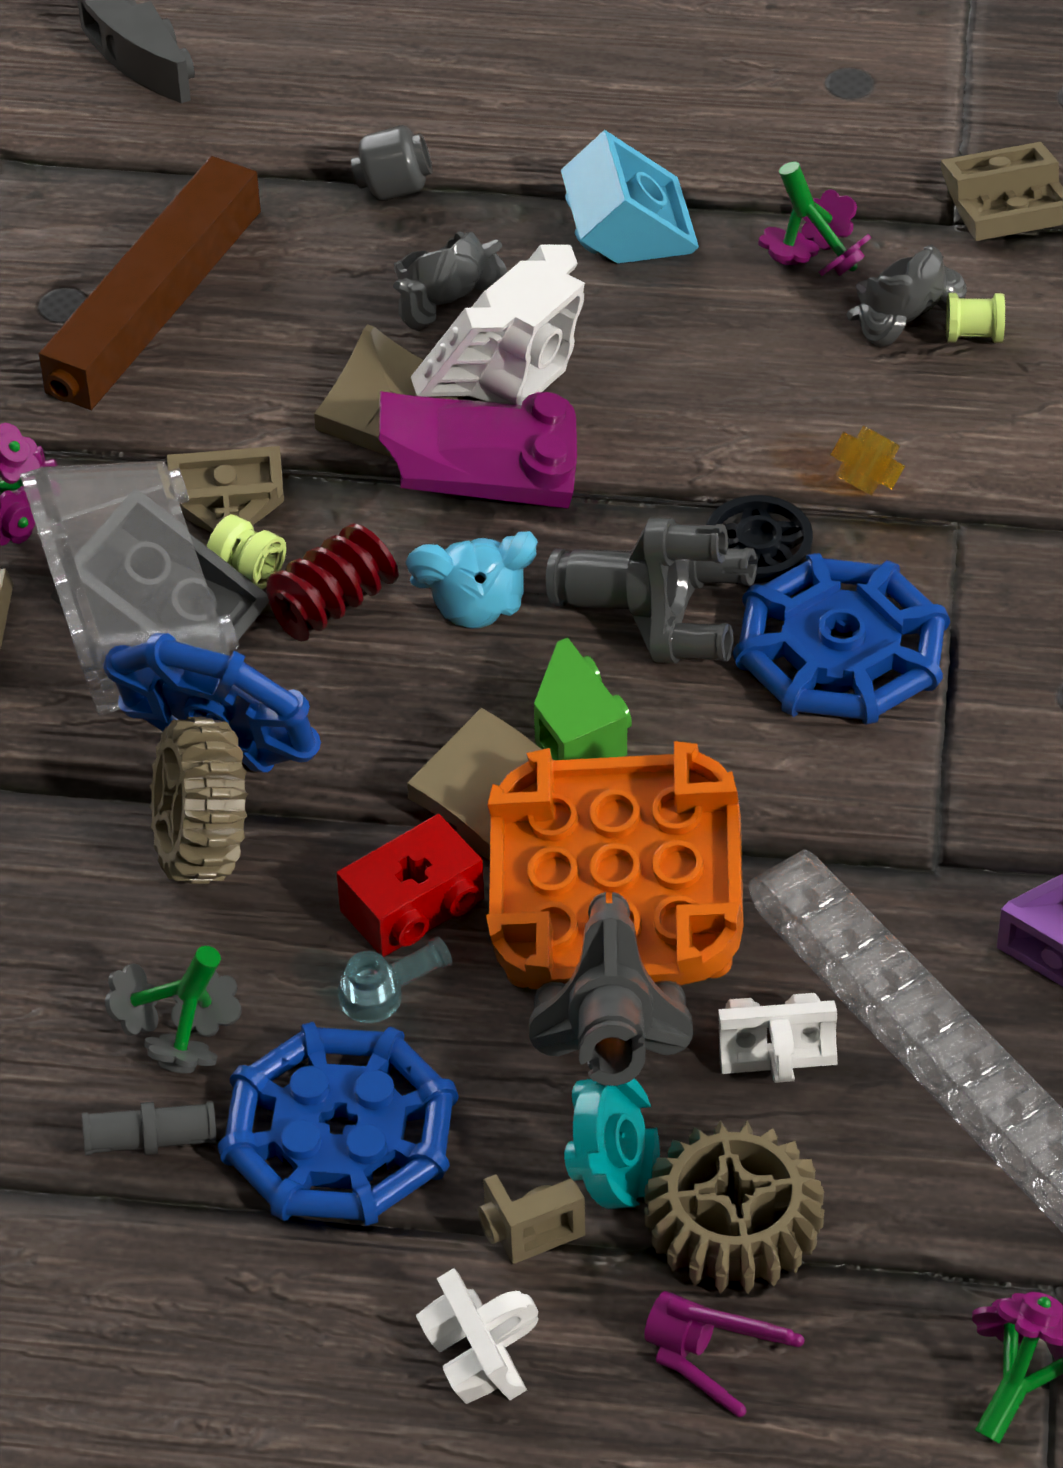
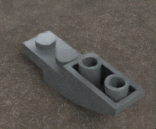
M78 0L81 28L105 59L123 74L159 95L179 103L191 100L189 79L195 77L191 56L186 48L179 49L170 20L168 18L161 19L151 1L136 4L135 0Z

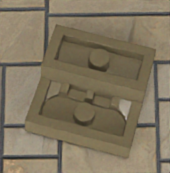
M1042 142L941 160V171L951 198L962 221L975 241L1063 225V186L1059 182V162Z
M480 708L407 783L408 799L434 814L439 813L446 821L457 826V833L476 853L490 860L491 817L487 804L492 784L499 786L508 773L528 761L526 753L542 749L500 718Z

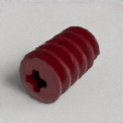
M353 523L342 528L339 535L325 539L321 547L308 550L303 559L299 558L288 563L285 571L280 570L271 574L267 580L266 593L275 618L283 630L298 641H307L310 635L307 625L316 631L324 630L328 624L326 614L333 619H340L345 615V604L352 608L362 604L364 600L362 591L369 596H374L380 593V580L386 584L395 583L399 577L398 566L386 545L372 531L362 525Z

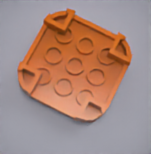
M674 741V754L552 760L550 748L526 753L528 761L508 773L499 786L492 784L487 804L491 823L489 914H486L496 959L505 970L507 979L511 984L531 989H538L543 984L551 981L566 984L572 977L579 962L585 925L589 920V905L595 896L606 892V903H612V892L620 894L628 902L630 908L629 918L634 923L640 957L648 975L654 982L672 981L679 985H685L708 978H719L728 973L732 966V957L740 947L744 927L741 814L738 792L732 771L727 772L720 762L700 753L698 744Z

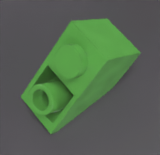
M568 637L558 641L534 702L536 745L541 749L550 748L554 760L626 756L627 729L632 726L631 715L626 703L619 695L612 696L602 683L600 672L590 656L582 657Z

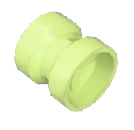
M232 514L224 517L217 524L207 544L210 550L260 589L267 587V580L271 574L281 570L286 555V542L282 537L266 530L261 532L254 531L249 521Z

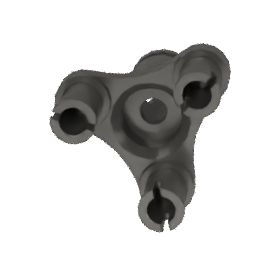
M652 517L648 520L632 551L574 549L570 553L565 551V549L555 548L551 552L547 563L546 592L549 602L555 603V606H565L569 602V604H574V607L629 609L654 662L678 663L681 658L729 661L733 651L734 640L731 625L727 623H722L721 625L682 623L683 617L694 590L703 587L705 583L753 585L757 564H748V561H755L757 558L753 548L729 549L727 529L723 524H716L715 526L676 524L672 518Z
M606 892L595 896L589 905V920L585 925L582 951L572 977L566 984L551 981L538 988L534 998L535 1009L529 1019V1038L532 1045L540 1053L547 1056H561L579 1049L580 1064L583 1065L587 1062L588 1067L591 1069L588 1071V1076L593 1081L602 1085L618 1086L630 1082L639 1075L645 1064L646 1049L662 1055H673L683 1051L691 1042L693 1024L692 1015L685 1006L686 996L683 988L672 981L654 982L648 975L640 957L634 923L629 918L630 908L626 899L620 894L612 892V903H606Z

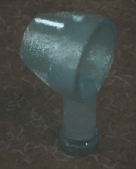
M437 936L428 941L427 946L392 964H389L377 952L363 951L355 954L348 961L339 980L338 997L341 1009L348 1017L362 1023H375L389 1018L397 1011L401 1004V987L439 967L444 969L452 965V957L446 944Z

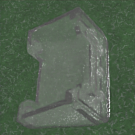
M161 460L48 466L20 474L75 650L99 716L120 710L118 705L120 694L115 682L108 678L103 667L106 655L115 646L126 645L132 647L147 642L154 633H169L174 636L177 642L230 655V650L240 647L229 613L218 617L180 507V504L190 500L179 468L168 471L165 461Z

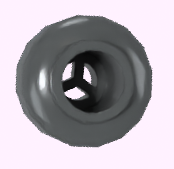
M398 125L365 135L359 142V156L351 158L352 171L360 189L368 187L371 194L379 201H387L420 191L425 185L426 176L433 173L429 150L421 133L414 135L405 125Z

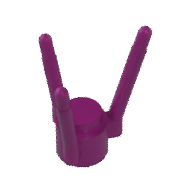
M662 1292L650 1310L644 1332L646 1342L660 1347L656 1356V1363L677 1371L737 1417H743L746 1414V1407L685 1357L690 1352L698 1356L704 1352L711 1339L714 1327L794 1347H801L804 1344V1337L801 1334L794 1333L791 1329L706 1308L671 1292Z

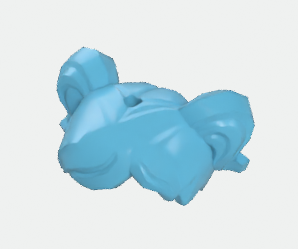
M528 531L518 532L515 536H506L502 542L487 538L456 542L449 545L445 550L439 545L423 544L415 548L407 557L406 565L409 573L412 575L410 581L416 587L431 588L434 603L445 619H449L453 624L466 628H483L493 624L500 614L511 616L519 610L521 598L524 594V568L529 566L536 557L538 540L532 532ZM481 575L485 578V581L478 583L475 577Z

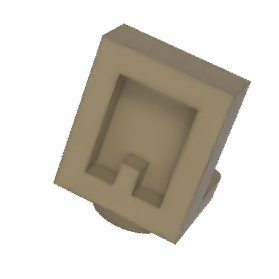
M497 1174L483 1179L485 1204L477 1208L481 1226L491 1244L501 1242L512 1264L585 1236V1198L576 1182L571 1178L553 1186L543 1185L536 1187L523 1198L511 1201Z

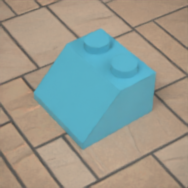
M602 131L561 169L567 192L565 199L572 210L576 225V238L589 252L593 254L599 252L615 263L620 264L692 254L699 248L678 177L608 131Z

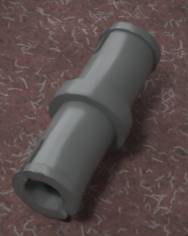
M213 1101L206 1102V1104L155 1108L154 1102H143L139 1110L88 1114V1112L82 1113L85 1156L92 1155V1153L144 1149L145 1155L158 1154V1147L201 1143L216 1144L217 1140Z

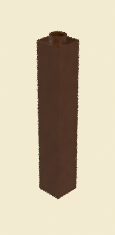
M211 156L39 352L46 394L60 401L70 402L88 410H93L261 212L257 171Z

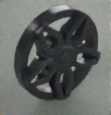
M749 495L735 498L718 507L706 523V525L713 526L722 524L728 518L743 512L739 524L730 523L723 525L727 529L728 538H733L728 539L729 549L753 548L757 559L755 561H748V564H757L758 566V561H762L764 567H757L754 582L757 583L769 582L804 563L806 556L811 554L813 531L810 521L798 507L777 497ZM767 511L784 516L790 521H775ZM802 543L800 549L793 555L790 549ZM775 556L781 559L783 562L779 563L776 560L772 559V557Z

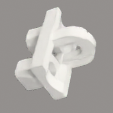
M816 993L793 994L782 1005L760 1006L752 998L729 999L725 1009H718L719 1054L722 1074L771 1070L774 1083L795 1081L793 1068L837 1065V1009L834 1000L820 1001ZM767 1028H769L772 1043H767Z
M455 1268L438 1277L437 1280L444 1295L416 1314V1317L425 1335L439 1353L467 1337L472 1348L443 1365V1371L455 1393L468 1404L488 1395L497 1388L509 1400L525 1392L527 1388L505 1347L525 1336L536 1326L539 1319L537 1316L538 1309L532 1298L527 1294H521L520 1291H511L483 1305L478 1294L473 1289L466 1288Z

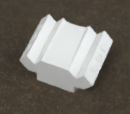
M540 245L528 261H519L517 265L485 290L471 308H464L412 374L411 380L417 396H471L486 402L522 405L523 400L528 395L544 391L566 371L568 360L574 348L575 340L573 335L577 318L584 302L583 290L585 283L569 275L578 264L571 245Z

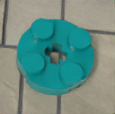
M592 1079L577 1081L572 1090V1103L574 1107L573 1141L567 1143L564 1152L568 1175L574 1181L583 1180L591 1197L606 1209L640 1205L636 1199L637 1197H644L645 1185L648 1184V1179L652 1178V1168L656 1163V1159L660 1158L657 1127L645 1129L644 1118L640 1108L651 1107L646 1092L636 1079L618 1086L602 1085Z

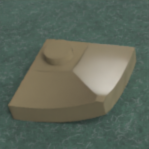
M367 324L345 368L327 397L314 413L315 430L393 458L387 448L379 441L380 391L417 396L411 376L423 362V359L395 343L376 327ZM444 396L432 398L463 400L465 396Z

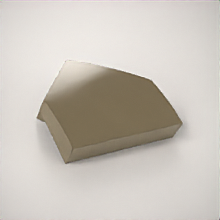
M280 446L167 455L171 511L211 533L217 524L230 514L249 521L253 526L284 502Z

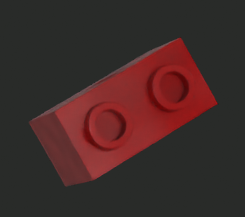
M439 813L336 872L340 911L382 958L402 946L406 947L415 944L426 932L453 916L466 914L477 902L484 899L483 860Z

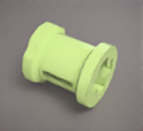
M948 293L946 304L947 342L956 343L958 337H992L994 343H1003L1005 331V297L1003 293H995L992 299L959 298L957 293Z

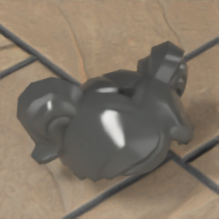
M458 231L455 233L454 238H449L447 244L437 251L430 253L427 251L411 252L402 260L395 262L394 270L398 280L395 281L393 288L400 293L398 314L402 321L409 328L420 331L435 321L436 305L452 303L458 298L468 295L473 288L480 291L487 290L507 273L503 259L496 253L502 247L501 241L495 239L481 244L473 232H466L464 234Z
M931 244L924 247V250L916 253L913 257L902 258L894 262L878 278L870 277L867 280L858 282L855 286L861 304L849 310L846 315L849 321H860L863 334L868 342L879 348L888 346L902 333L906 322H911L918 316L925 314L935 305L946 310L948 293H957L959 298H965L967 293L966 283L960 273L944 265V256Z

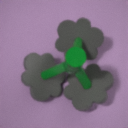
M201 946L197 949L181 980L155 987L150 983L147 984L145 971L140 965L135 963L126 965L122 971L117 970L110 973L108 977V984L111 990L105 998L106 1011L113 1020L121 1022L122 1030L129 1036L136 1035L140 1031L143 1033L154 1031L158 1025V1013L154 1005L157 1004L158 1000L173 997L176 1004L172 1009L171 1019L178 1028L177 1033L161 1034L159 1038L147 1037L144 1042V1047L148 1049V1056L158 1060L159 1066L172 1072L192 1073L197 1065H215L218 1056L209 1051L207 1044L189 1041L191 1030L196 1029L203 1037H212L218 1032L219 1025L229 1026L237 1022L241 1016L242 1008L238 999L234 997L238 989L237 983L231 976L224 975L219 977L216 969L221 961V956L211 946Z

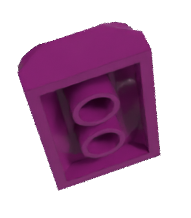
M380 391L379 441L387 448L401 472L400 488L569 509L574 491L577 463L576 414L574 407L569 401L560 395L551 392H537L528 395L523 400L522 405L421 397Z

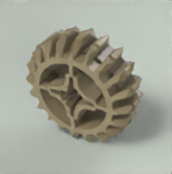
M186 717V720H172L169 726L163 730L161 740L156 746V760L152 764L153 780L152 784H150L152 791L151 804L149 806L152 810L150 829L154 832L153 848L158 853V863L168 879L183 881L189 884H209L210 881H224L226 876L231 875L235 862H237L241 855L240 843L245 838L243 828L244 819L247 817L245 811V799L248 795L245 791V776L247 772L242 765L243 751L238 746V737L226 721L213 720V718Z
M720 1120L714 1129V1135L707 1136L694 1127L689 1135V1145L672 1140L671 1146L668 1148V1158L656 1159V1163L652 1168V1178L648 1179V1184L645 1185L644 1202L647 1204V1207L644 1209L645 1226L648 1227V1232L652 1233V1244L656 1254L667 1253V1263L670 1265L672 1273L689 1267V1278L692 1280L694 1287L706 1277L715 1279V1286L720 1294L728 1286V1281H740L741 1286L749 1294L754 1287V1279L759 1277L775 1287L780 1279L781 1269L796 1274L798 1267L802 1264V1255H812L817 1245V1234L823 1228L825 1213L824 1209H822L824 1190L821 1186V1181L815 1180L816 1170L812 1159H799L800 1150L797 1148L796 1141L778 1146V1136L774 1128L767 1131L761 1137L753 1135V1130L748 1120L741 1127L740 1132H728ZM736 1208L741 1219L737 1217Z

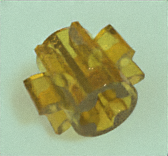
M864 425L856 438L843 431L830 454L842 462L835 475L872 496L879 483L893 489L905 468V465L893 459L900 445Z

